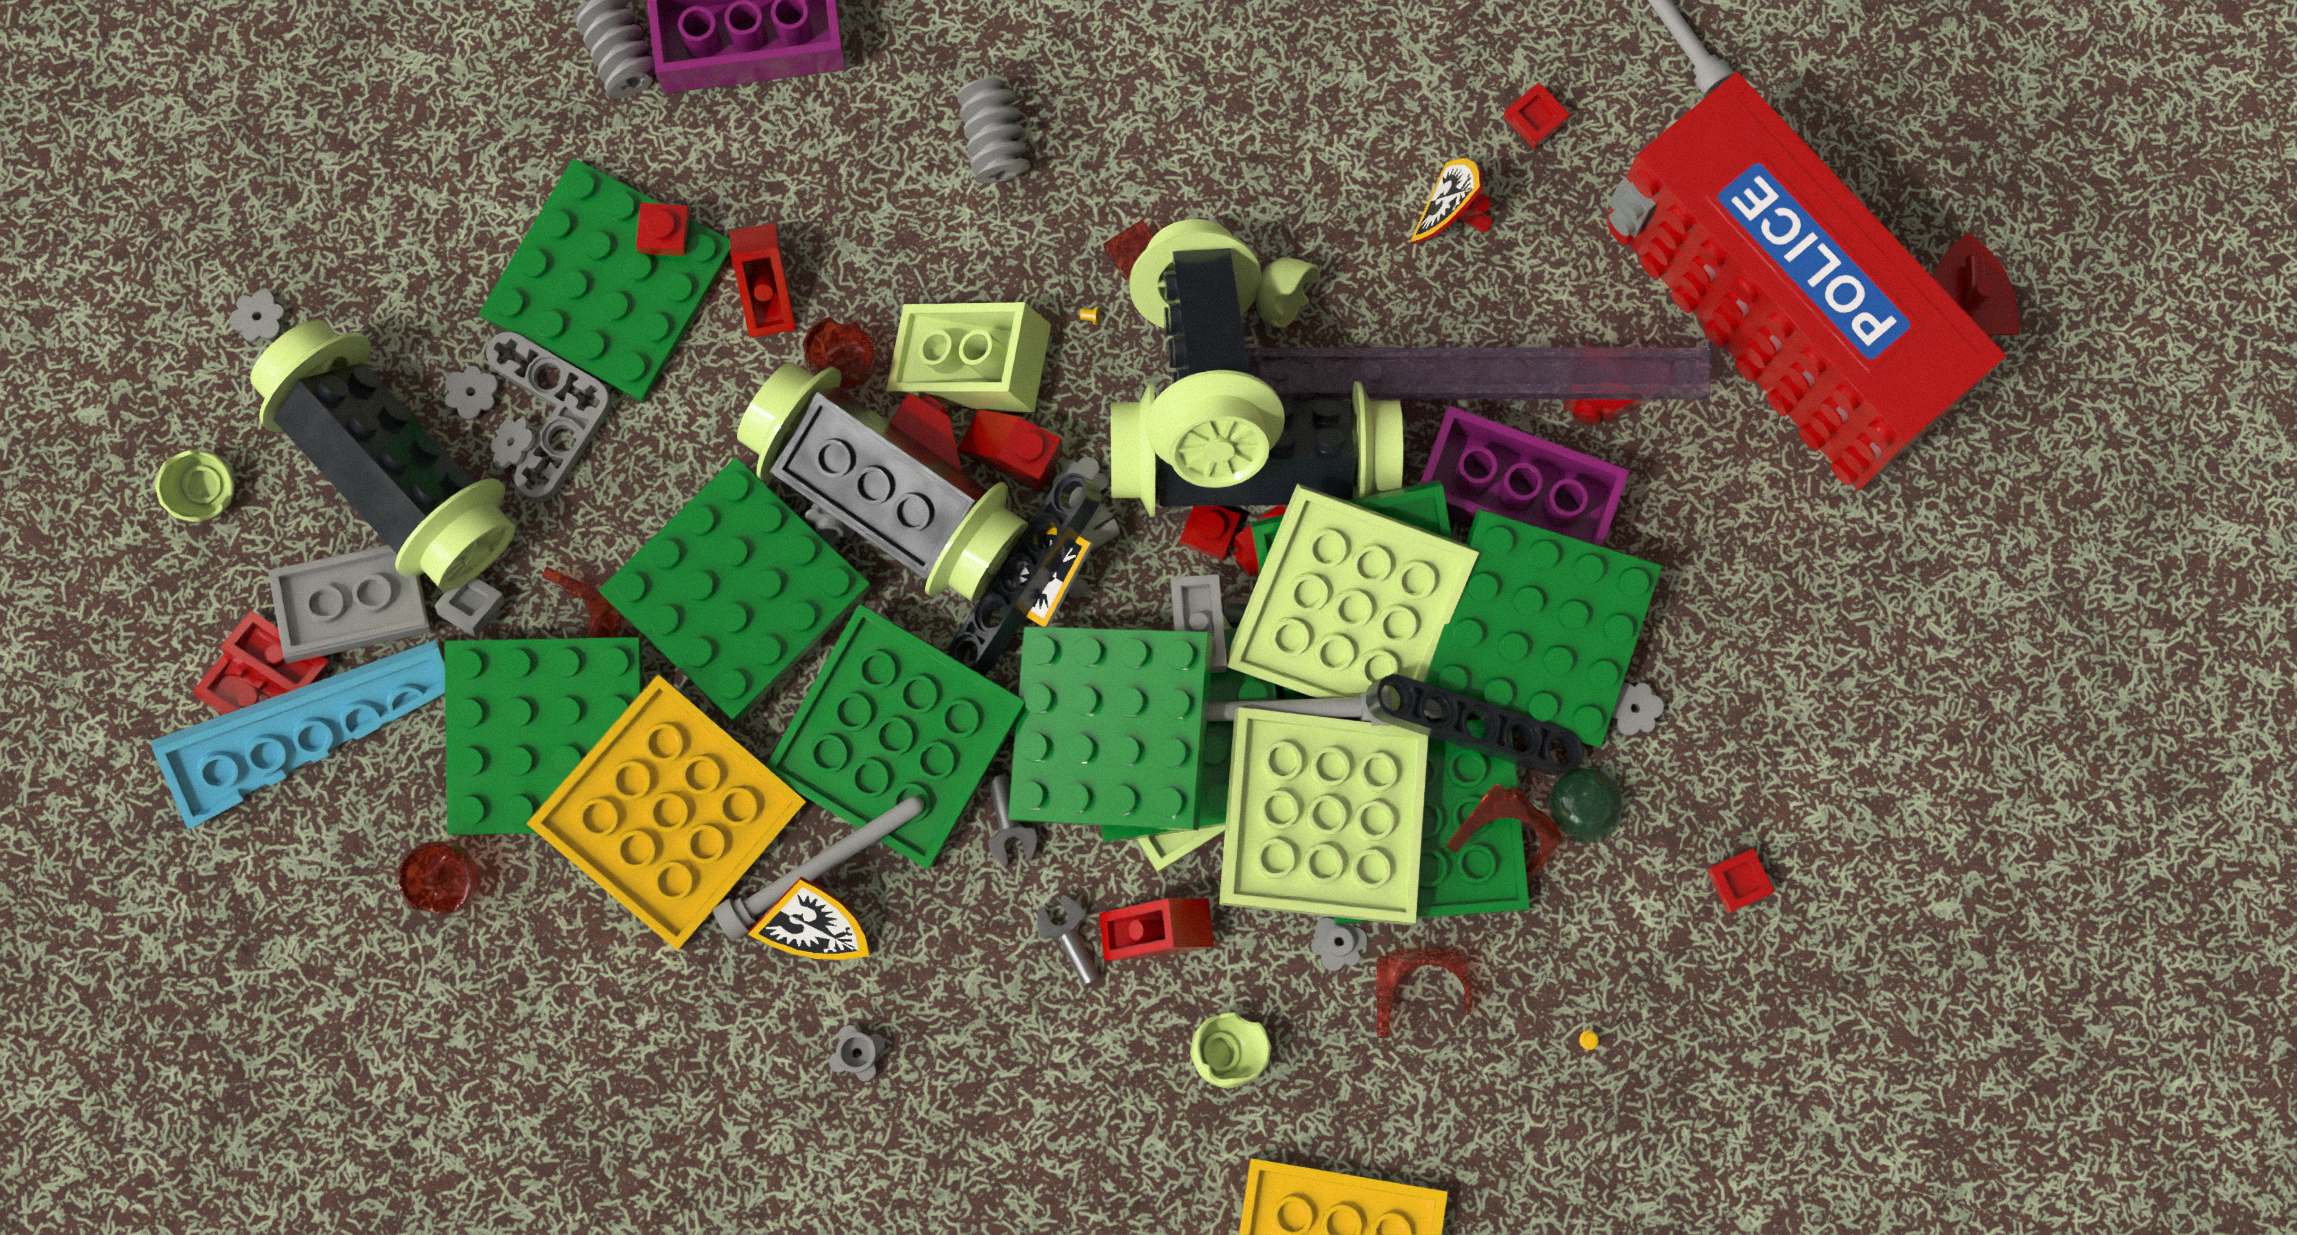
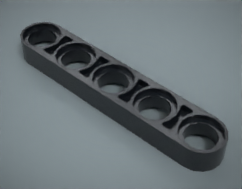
M1068 473L1060 478L952 640L948 648V655L964 663L968 649L976 644L978 649L977 658L969 667L984 676L988 674L1096 512L1100 504L1101 493L1100 488L1095 482L1077 473ZM1083 486L1084 492L1081 502L1077 506L1070 508L1069 499L1072 492L1077 487ZM1056 526L1057 535L1054 542L1049 547L1044 548L1043 537L1050 527ZM1029 565L1031 572L1028 582L1021 588H1018L1016 583L1017 576L1024 567ZM1003 605L1004 616L998 626L992 628L990 623L991 615L997 607Z
M1391 674L1375 680L1366 692L1368 710L1380 721L1540 773L1557 776L1570 772L1581 764L1583 758L1581 742L1569 730L1403 675ZM1385 685L1395 688L1399 694L1400 705L1396 711L1388 709L1382 701L1381 692ZM1428 699L1436 701L1441 707L1442 720L1438 725L1431 723L1424 713V705ZM1470 713H1475L1483 721L1484 733L1481 738L1472 736L1468 731L1466 720ZM1512 726L1519 728L1524 733L1526 745L1522 752L1515 750L1508 740V733ZM1553 740L1561 742L1566 749L1567 759L1563 765L1555 763L1550 755V745Z

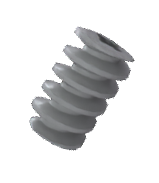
M588 0L578 6L574 11L573 18L577 19V28L584 35L583 41L586 48L591 51L590 56L594 65L598 66L597 72L600 79L605 82L604 88L608 96L612 98H626L646 90L653 82V77L648 74L655 70L654 57H644L648 54L650 47L647 41L639 40L643 34L641 27L635 24L631 25L636 16L633 10L624 9L629 1Z
M997 78L979 79L964 85L957 91L958 103L962 105L960 109L961 119L966 123L963 127L964 134L969 139L967 143L968 154L973 157L970 161L971 169L976 174L974 180L979 183L1006 181L1030 169L1029 160L1015 159V157L1027 151L1026 143L1012 141L1023 134V128L1018 124H1008L1020 117L1018 108L1006 106L1016 100V94L1012 90L1001 89L1004 83Z

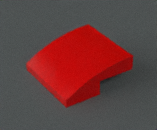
M250 610L220 646L223 655L195 687L193 692L196 698L222 715L321 681L330 662L328 659L320 656L287 664L283 658L278 627Z

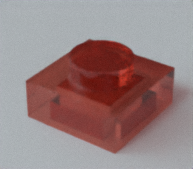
M1143 219L1104 243V251L1128 286L1131 270L1136 260L1147 249L1149 242L1154 237Z

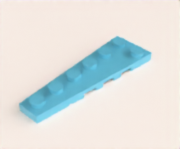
M436 640L152 740V750L187 829L195 827L244 801V795L267 783L269 786H272L287 778V772L310 760L315 763L330 755L329 750L351 738L358 740L379 729L385 722L394 721L444 694L445 664Z

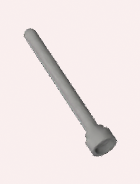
M1648 0L1694 64L1693 72L1696 75L1694 82L1705 97L1734 74V71L1725 59L1719 60L1716 55L1710 56L1671 0Z
M1383 687L1381 692L1382 701L1388 709L1392 710L1390 687ZM1361 692L1357 698L1208 703L1207 722L1234 721L1236 709L1242 707L1327 718L1360 717L1361 722H1370L1371 726H1391V724L1380 721L1370 713L1366 704V692Z
M911 796L746 900L742 897L735 901L732 898L725 900L713 908V913L720 927L731 941L737 940L748 933L750 925L756 922L755 916L773 906L800 877L809 881L818 878L919 815L924 808L923 801L919 797Z

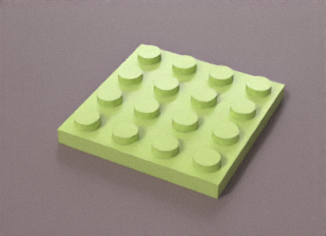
M1297 483L1227 653V667L1318 699L1357 698L1361 692H1367L1368 687L1375 680L1391 674H1399L1424 682L1443 626L1451 620L1479 552L1464 543ZM1385 685L1384 687H1390L1392 710L1396 711L1400 705L1399 694L1395 688Z
M1238 707L1235 711L1219 905L1405 925L1415 924L1428 736L1395 725L1371 726L1370 722Z

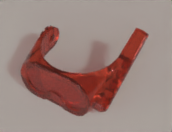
M546 566L542 578L564 588L567 594L584 600L590 611V627L586 638H614L622 622L621 616L600 594L599 589Z
M1495 784L1445 846L1451 852L1457 853L1473 833L1485 823L1498 818L1521 820L1537 831L1542 847L1539 853L1525 865L1527 881H1531L1561 842V833L1554 822L1545 813L1538 810L1519 789L1514 786L1505 789L1500 784Z
M1399 948L1392 950L1390 956H1380L1376 961L1377 1037L1389 1038L1390 1013L1393 1004L1392 997L1396 984L1405 973L1423 965L1443 967L1457 976L1463 986V1014L1471 1015L1472 996L1466 953L1459 950L1435 949L1425 951L1421 949Z

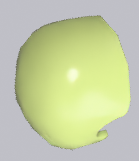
M1282 257L1270 263L1261 273V283L1256 293L1255 304L1257 312L1265 324L1276 328H1286L1295 319L1300 306L1309 303V299L1303 290L1304 284L1309 282L1315 283L1320 279L1318 265L1298 259Z
M188 450L175 455L163 463L159 470L155 489L160 504L173 517L188 522H202L219 515L231 504L235 483L230 467L216 454L200 450Z
M1229 1012L1222 1013L1219 1016L1214 1015L1207 1018L1193 1034L1190 1055L1199 1075L1215 1086L1229 1089L1248 1084L1258 1078L1269 1064L1271 1044L1261 1023L1247 1021L1237 1013Z

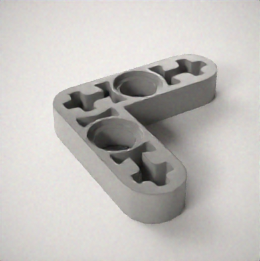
M502 332L495 335L489 341L486 348V357L493 370L503 378L555 407L536 437L533 446L526 452L523 461L517 466L514 474V482L517 489L526 499L533 502H545L552 499L559 491L605 420L611 408V398L605 386L597 379L519 334ZM516 345L515 350L518 355L530 363L527 371L513 360H508L502 365L503 359L499 355V351L502 348L510 350ZM533 355L538 356L532 361ZM555 367L562 373L560 383L555 388L549 390L538 387L536 383L538 373L544 368ZM573 378L578 380L572 385L575 390L583 395L589 396L593 391H596L595 397L599 402L596 408L588 406L584 411H581L582 405L579 400L568 393ZM566 394L565 400L561 401L560 399ZM560 429H569L576 434L574 446L566 452H558L551 447V438ZM542 451H545L552 460L562 463L556 469L550 462L544 472L548 484L545 487L536 485L533 490H530L531 483L526 477L530 472L534 474L540 473L545 466V460L539 456Z

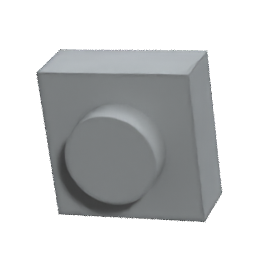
M474 577L465 585L451 591H446L434 606L437 615L476 638L505 604L503 593Z

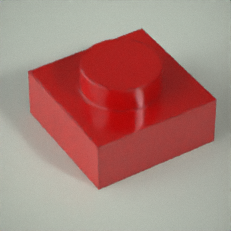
M1540 82L1507 108L1503 115V118L1533 149H1536L1562 127L1570 117L1569 112Z
M640 203L636 240L638 253L685 256L690 216L688 206Z
M1193 506L1179 540V545L1223 561L1241 515L1219 506Z
M1754 848L1706 870L1727 914L1775 892Z

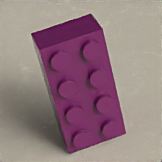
M647 0L655 73L663 94L846 70L837 0Z
M1448 406L1420 484L1439 480L1443 484L1449 520L1465 526H1472L1477 508L1603 546L1630 470Z

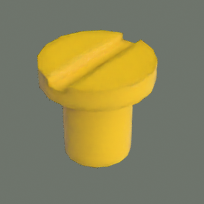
M1096 306L1094 310L1081 309V320L1093 321L1094 325H1099L1100 307Z
M1587 1030L1580 1035V1044L1584 1049L1592 1050L1597 1047L1599 1038L1595 1032Z

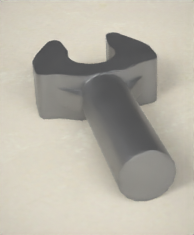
M999 775L989 778L988 784L999 824L996 835L988 840L991 854L1003 867H1007L1008 856L1005 851V845L1011 839H1018L1023 843V850L1027 860L1032 861L1037 848L1035 830L1023 827L1018 821L1008 820L1010 788L1007 776Z
M1062 895L1061 902L1064 910L1068 913L1067 922L1060 926L1052 924L1045 909L1039 907L1037 928L1042 939L1052 938L1061 942L1084 987L1101 977L1078 934L1079 925L1085 919V913L1076 901Z

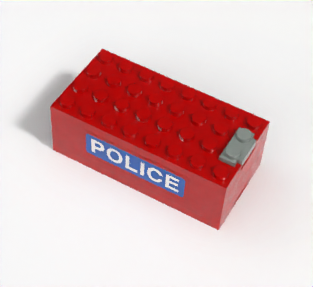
M1738 71L1636 155L1626 178L1618 184L1609 203L1611 209L1606 220L1610 223L1608 228L1613 237L1624 246L1629 244L1641 257L1640 263L1647 274L1656 280L1661 278L1672 290L1671 296L1676 305L1685 313L1689 314L1692 312L1704 324L1703 331L1706 337L1719 348L1724 346L1736 359L1734 363L1740 374L1750 382L1756 380L1768 393L1766 398L1770 406L1781 416L1788 415L1799 426L1798 432L1804 443L1815 451L1820 449L1832 462L1831 469L1834 475L1845 485L1850 486L1852 484L1858 491L1950 413L2007 356Z

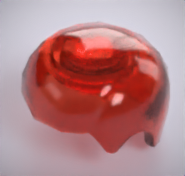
M832 317L824 318L809 328L802 343L805 363L811 375L815 376L826 368L835 367L841 373L839 388L842 390H852L857 386L863 385L872 377L878 362L874 339L864 329H861L857 322L840 324Z
M447 841L422 843L405 853L397 869V888L406 904L413 910L426 911L437 915L453 914L470 904L478 889L477 863L464 847L456 843Z

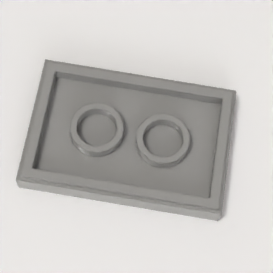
M389 545L268 570L284 660L288 664L430 633L431 627L420 575L415 577L401 576L395 568L397 554Z

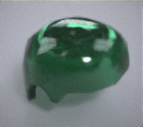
M1576 768L1556 779L1548 797L1550 816L1555 826L1567 834L1575 843L1579 844L1602 843L1617 832L1624 815L1621 793L1618 786L1608 775L1595 768Z

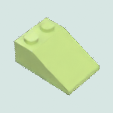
M1025 302L904 304L886 392L890 395L906 397L910 392L920 399L927 395L943 404L992 412H1035L1051 324Z

